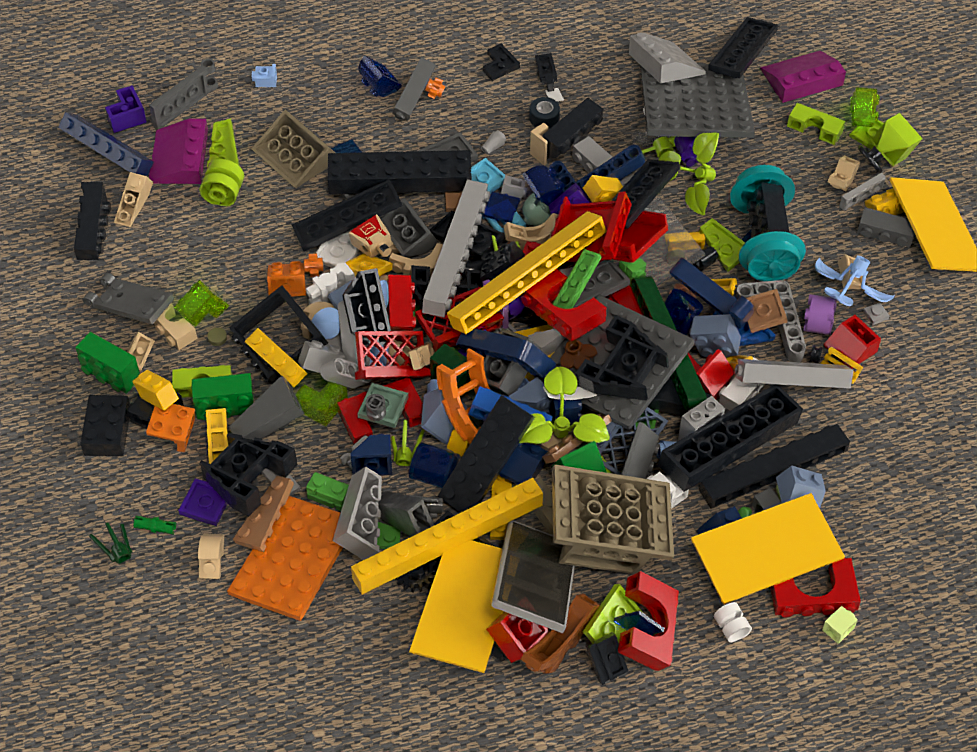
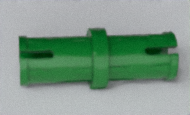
M136 515L133 527L150 530L151 533L163 532L174 535L175 531L173 530H176L177 523L160 520L159 517L147 518Z

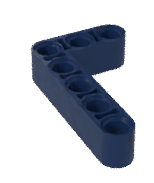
M631 145L577 182H575L561 161L553 162L549 167V171L564 193L574 183H577L583 190L584 185L592 175L618 178L620 181L640 168L645 163L646 158L638 145Z
M680 258L669 273L721 315L731 314L738 328L741 329L753 315L754 305L743 296H740L738 299L734 298L684 258Z
M474 328L467 334L461 332L455 343L459 348L466 351L470 348L478 354L518 363L534 377H538L542 381L556 367V363L529 341Z

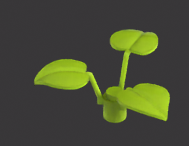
M702 133L694 140L693 153L697 155L696 160L703 166L698 167L696 170L681 166L679 169L693 172L697 179L701 180L694 183V187H689L685 194L687 205L700 215H705L710 196L709 188L705 184L707 181H713L716 176L714 168H711L706 163L712 159L715 153L719 133ZM667 151L660 156L659 160L679 162L680 164L681 156L674 151ZM678 172L671 178V180L676 178Z
M561 366L550 371L544 379V387L552 395L560 394V416L555 419L553 425L551 421H545L542 414H531L535 418L519 443L542 444L550 440L552 432L556 437L564 438L569 432H572L573 428L574 436L580 441L587 443L608 441L610 436L606 424L596 414H585L580 417L579 422H574L570 426L569 420L563 417L564 394L572 395L577 389L576 376L572 371Z

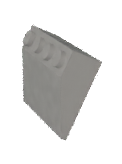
M642 32L630 36L629 55L659 83L706 74V71L674 42Z

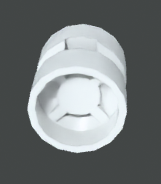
M735 602L722 606L714 614V618L720 628L724 627L722 632L728 642L742 639L752 630L747 619L743 617L740 607Z

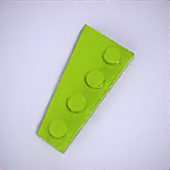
M231 118L214 122L211 137L212 145L209 149L210 157L207 167L215 159L230 160L240 166Z

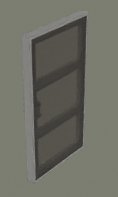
M514 520L508 522L491 605L496 609L563 633L567 624L575 566L559 564L563 545L553 543V535Z

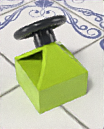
M898 113L886 120L870 140L874 145L871 150L867 152L862 145L858 146V150L877 172L882 173L883 169L877 163L884 157L893 167L906 159L923 138Z

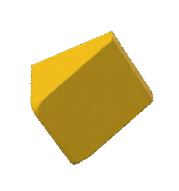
M454 429L451 433L447 449L463 456L470 444L468 441L464 442Z

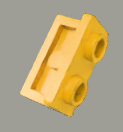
M893 188L886 190L883 194L873 195L870 199L865 200V206L869 209L892 215L904 212Z

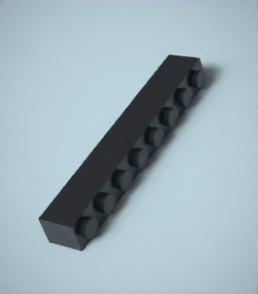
M838 424L826 426L819 432L809 433L800 440H793L788 445L781 448L776 447L769 453L759 454L750 461H743L731 469H724L719 474L708 477L700 483L699 491L710 509L776 482V477L791 465L806 469L846 452L850 440Z

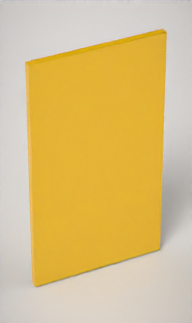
M891 177L889 179L931 269L977 272V247L945 183L942 181Z
M812 493L691 537V541L723 605L845 558Z
M469 540L443 552L409 653L485 673L494 644V639L486 628L504 612L491 605L502 548ZM509 557L506 576L514 578L520 560ZM504 584L501 601L507 602L511 586Z

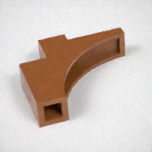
M585 594L576 595L569 606L564 632L560 633L551 630L536 646L524 652L521 660L526 663L525 666L534 672H555L567 651L575 648L584 634L583 630L600 604Z

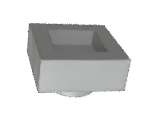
M881 303L871 305L863 310L872 325L888 320L890 317Z

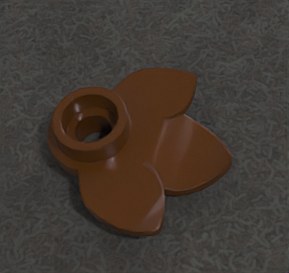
M576 339L572 342L568 341L565 346V353L560 358L561 367L567 369L574 367L578 370L585 359L590 361V358L598 354L596 348L591 344H582Z

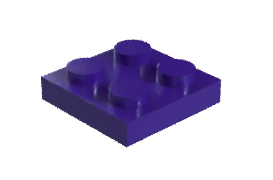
M195 478L178 511L179 515L217 526L228 503L206 481Z

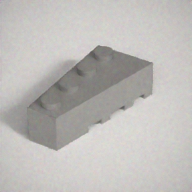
M367 467L351 476L333 537L335 543L363 560L379 553L380 546L377 545V538L380 537L378 519L381 517V510H379L378 505L379 501H381L382 477Z

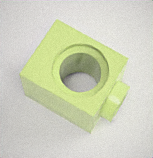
M841 606L825 621L822 630L839 644L855 629L858 619L855 618L851 611Z

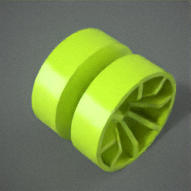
M212 160L207 167L199 189L201 196L207 202L214 205H233L244 179L243 170L230 160Z

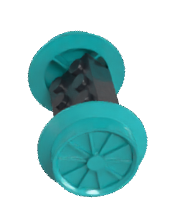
M757 165L746 169L738 176L730 192L732 205L737 210L749 214V225H751L752 231L751 239L739 251L740 264L753 278L764 282L784 280L795 274L806 253L805 244L802 239L789 232L785 206L792 201L795 195L794 182L780 168L772 165Z

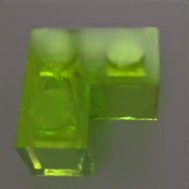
M856 87L851 96V126L873 127L874 123L878 121L879 112L876 111V106L879 105L880 95H877V89Z
M198 280L197 283L192 285L185 296L179 299L174 308L189 323L196 327L208 313L218 318L230 305L217 292L201 280Z
M328 382L321 392L304 384L295 394L304 412L303 415L325 427L338 413L337 402L348 398L347 388L333 382Z

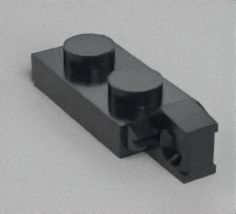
M552 53L535 55L540 82L546 84L548 92L554 91L557 73Z

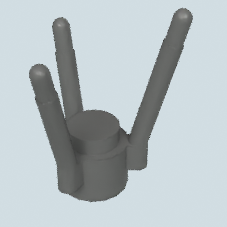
M409 495L424 500L431 518H437V514H442L443 498Z

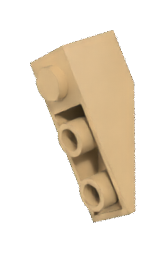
M130 172L114 223L131 227L151 191L153 181L147 176Z

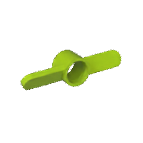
M676 136L660 137L653 142V147L641 151L646 153L655 150L657 157L660 158L663 153L674 151L673 147H676L674 139Z

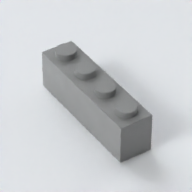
M589 136L573 145V160L576 163H580L587 173H590L612 158L606 150ZM632 173L620 180L623 187L632 178Z

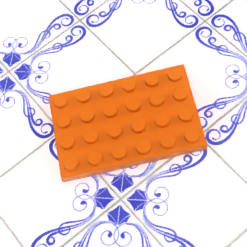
M289 496L286 504L281 506L279 510L281 513L279 519L274 521L272 525L273 533L271 537L267 538L264 543L266 545L265 551L252 549L227 592L228 595L301 621L343 549L342 546L333 541L341 513Z

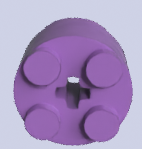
M810 294L808 299V305L810 306L806 308L804 317V331L830 335L837 299Z

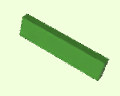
M586 249L583 250L553 303L554 306L563 309L574 307L602 258L600 254Z

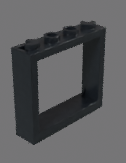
M283 285L229 327L234 334L231 336L237 344L241 343L243 345L240 348L247 357L251 356L253 358L250 361L257 370L260 368L263 371L260 375L266 382L271 381L272 383L280 378L281 375L275 369L270 371L260 356L246 344L244 335L283 303L287 302L314 336L309 342H312V340L319 341L324 346L329 343ZM303 346L290 356L299 366L298 359Z

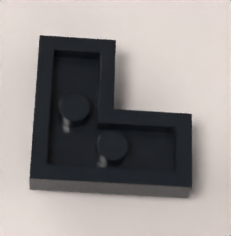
M502 43L487 50V55L493 62L484 65L483 72L491 81L520 68V62Z

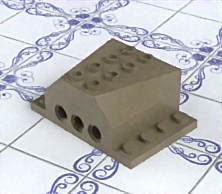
M554 465L552 467L553 543L563 545L559 564L636 574L651 558L672 560L674 558L670 483L561 465Z

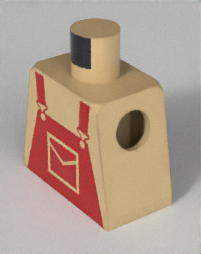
M377 214L349 232L351 244L370 258L375 257L379 253L383 257L390 255L392 251L390 248L392 245L390 233Z

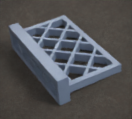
M647 407L644 411V417H639L636 422L646 421V426L650 428L649 420H658L662 423L660 427L651 430L659 436L667 425L668 420ZM610 422L606 425L610 436L609 440L596 444L600 455L607 452L611 453L612 461H603L605 468L611 471L612 474L621 475V472L617 470L616 464H623L625 459L615 461L614 451L624 450L626 458L630 445L626 446L625 437L634 435L636 424L633 426V432L623 433L622 426ZM621 437L623 446L613 448L611 440Z

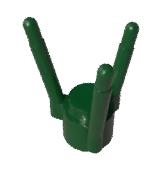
M108 522L105 523L114 542L111 552L93 534L89 535L109 556L112 562L116 561V563L120 564L131 558L133 551L130 548L124 524H120L123 544L118 541Z

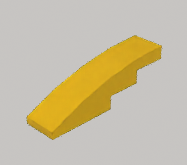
M226 408L206 410L209 464L229 446L227 440Z

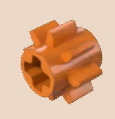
M436 77L435 80H429L425 91L429 92L428 97L433 99L436 96L441 97L445 85H442L443 80Z
M317 253L309 254V259H304L305 273L310 272V277L319 276V272L324 271L323 258H318Z

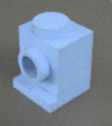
M272 64V66H256L255 71H252V81H255L256 87H276V64Z

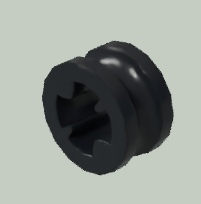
M813 345L809 362L816 361L819 364L822 347L816 348Z

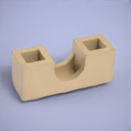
M171 303L154 324L157 332L160 335L164 334L166 336L168 344L180 350L195 341L197 335L195 328L185 317L176 322L169 321L176 316L174 306Z

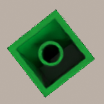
M595 441L559 458L551 466L552 468L554 465L607 473Z

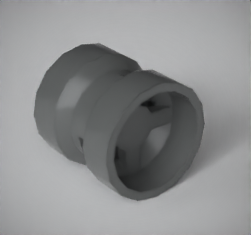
M372 394L366 399V413L370 420L380 421L386 415L385 399L382 395Z

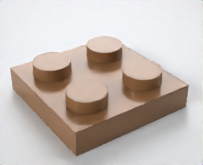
M777 289L746 298L754 305L753 315L747 321L751 333L788 322Z

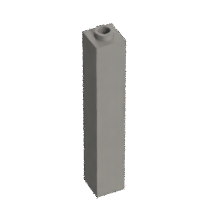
M738 359V365L735 366V375L738 380L746 383L851 388L853 369L846 365Z

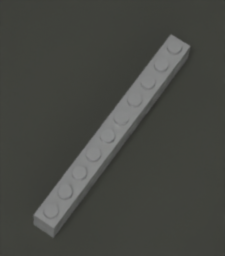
M467 179L425 292L422 313L445 317L446 311H450L452 306L451 297L455 298L457 290L455 286L460 284V273H463L465 269L464 260L468 261L470 253L468 249L473 247V236L476 237L477 225H480L482 220L481 213H485V202L489 201L490 192L487 191V183Z

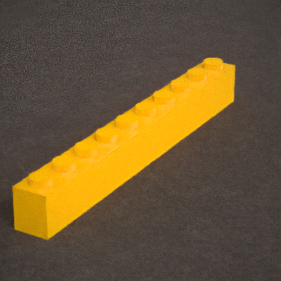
M587 211L447 312L452 328L464 334L469 333L605 234L607 231L602 216Z
M531 478L351 566L352 579L363 595L442 556L443 552L469 540H474L543 506V491L534 478Z

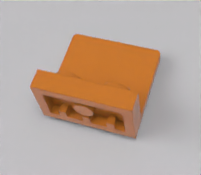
M292 261L290 264L274 262L268 265L267 282L269 295L283 285L292 297L306 296L304 263Z
M172 404L164 411L155 406L146 434L174 441L177 444V451L185 452L195 422V409Z

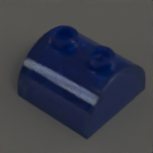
M364 55L359 63L358 71L362 76L361 82L366 86L370 85L372 87L369 91L374 96L386 97L397 92L402 87V84L385 65Z
M544 165L535 166L522 174L537 199L547 206L564 193L563 188L565 185L560 179H555L557 173L551 166L549 168Z
M676 288L672 289L665 301L666 308L677 332L687 336L692 328L694 317L700 315L703 305L692 295Z
M421 442L413 455L409 469V478L443 488L457 466L460 454Z

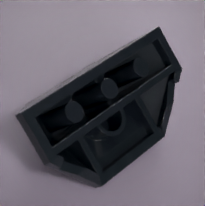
M378 269L359 271L342 295L350 333L355 335V332L391 331ZM362 336V340L369 344L371 343L366 336ZM382 336L377 340L381 346L387 343Z

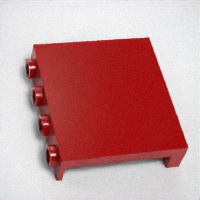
M626 191L619 192L616 201L571 204L568 197L565 196L560 206L558 218H556V224L551 237L587 211L602 216L607 232L584 249L600 254L601 260L615 259L632 205ZM583 250L566 262H577Z
M643 211L628 229H624L616 258L613 260L634 263L668 231L666 214Z

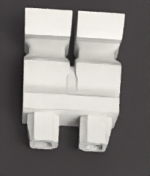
M345 261L337 263L333 269H330V273H323L319 278L317 276L312 278L313 285L306 288V293L310 297L308 299L309 305L315 302L332 304L328 295L354 279V272Z

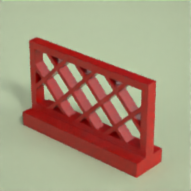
M481 287L451 298V309L455 307V302L464 301ZM422 309L415 312L416 318L432 341V348L435 352L444 343L450 347L456 346L455 343L461 332L447 327L450 321L448 315L445 314V317L433 315L434 318L431 322L423 318L422 315L426 313H422ZM496 312L475 329H485L488 332L499 329L502 326L504 316L501 312ZM436 317L447 320L446 325L434 323ZM432 328L443 330V334L435 337Z
M423 331L355 332L358 371L355 372V380L404 379L407 377L423 378L431 376L430 368H426V365L421 369L413 370L410 355L407 356L402 351L405 345L411 350L424 345ZM362 336H366L371 341L367 348L362 342ZM380 336L387 341L384 347L377 342ZM396 336H399L403 341L400 347L393 341ZM412 336H417V345L415 347L409 341ZM373 345L380 351L376 357L370 352ZM389 345L396 350L392 357L386 351ZM366 355L373 361L370 366L364 365V357ZM382 355L389 360L386 366H383L379 361ZM398 355L405 360L401 366L395 361Z

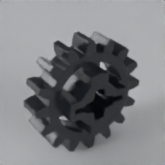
M431 560L395 578L397 579V585L403 584V590H407L409 587L413 593L415 588H418L420 592H422V587L424 586L429 589L430 582L433 583L437 572V562Z

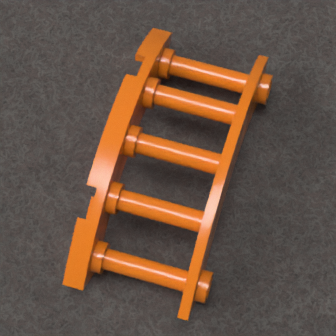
M469 348L467 349V361L454 369L441 364L436 367L438 389L442 390L444 396L442 403L450 422L461 439L471 444L481 427L477 429L469 418L470 415H468L471 407L465 410L460 396L472 389L477 394L480 386L490 388L484 370V356ZM468 370L471 381L457 388L456 376Z

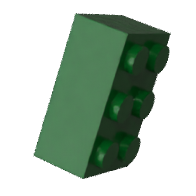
M89 332L75 347L81 364V370L87 375L92 374L96 376L97 380L103 384L105 382L110 384L115 391H122L127 394L134 386L132 381L140 375L136 357L96 334Z
M251 373L192 379V398L197 419L206 420V410L226 408L227 418L241 415L255 402Z

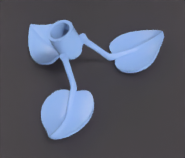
M857 255L854 262L841 274L825 265L820 258L815 263L816 271L830 279L842 281L843 276L850 271L851 277L841 293L829 287L824 289L828 296L837 299V301L846 306L853 305V300L844 294L854 277L860 278L863 276L861 288L865 290L864 292L880 302H888L895 296L879 292L865 285L866 275L868 274L866 270L870 261L862 256Z
M381 280L380 283L387 307L389 303L388 283L386 280ZM327 307L321 309L311 320L325 339H333L340 332L339 314L335 308ZM374 346L370 349V352H371L375 357H376V356L379 354V352H380V351H379L376 347H374ZM382 355L379 361L383 366H386L387 358Z

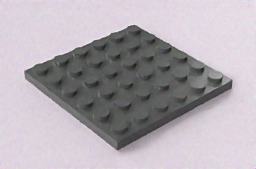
M599 295L596 299L607 307L606 322L576 339L582 344H591L596 348L598 354L590 358L591 362L603 366L616 345L608 342L605 330L615 315L633 322L638 330L645 333L656 346L661 347L668 355L669 367L666 368L655 363L642 383L647 389V401L601 394L581 399L583 407L596 414H600V416L609 414L612 422L631 430L695 342L694 339ZM567 338L563 340L550 357L556 363V367L561 366L560 358L565 353L566 343L570 341ZM574 367L569 369L573 372L574 375L577 372V370Z

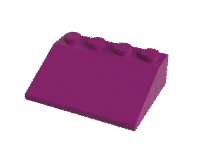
M822 51L760 67L782 103L843 86L846 71L840 62Z
M189 118L156 130L152 161L154 163L149 173V179L153 181V184L202 183L208 139L206 119Z

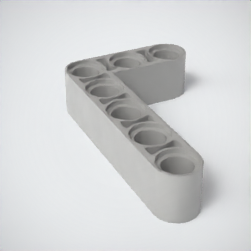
M777 280L740 284L736 290L735 298L737 299L740 296L747 298L777 289L788 321L778 325L786 357L790 362L800 363L804 358L806 345L789 283Z
M340 301L338 303L342 349L345 358H336L322 364L320 373L326 381L350 388H357L369 383L371 379L355 380V372L358 371L356 337L350 333L344 301ZM362 340L364 346L367 348L368 343ZM366 355L364 357V365L370 366V358Z

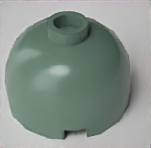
M534 192L524 201L522 212L525 216L523 218L524 222L528 226L533 225L535 227L543 224L551 214L549 204L540 195H535Z

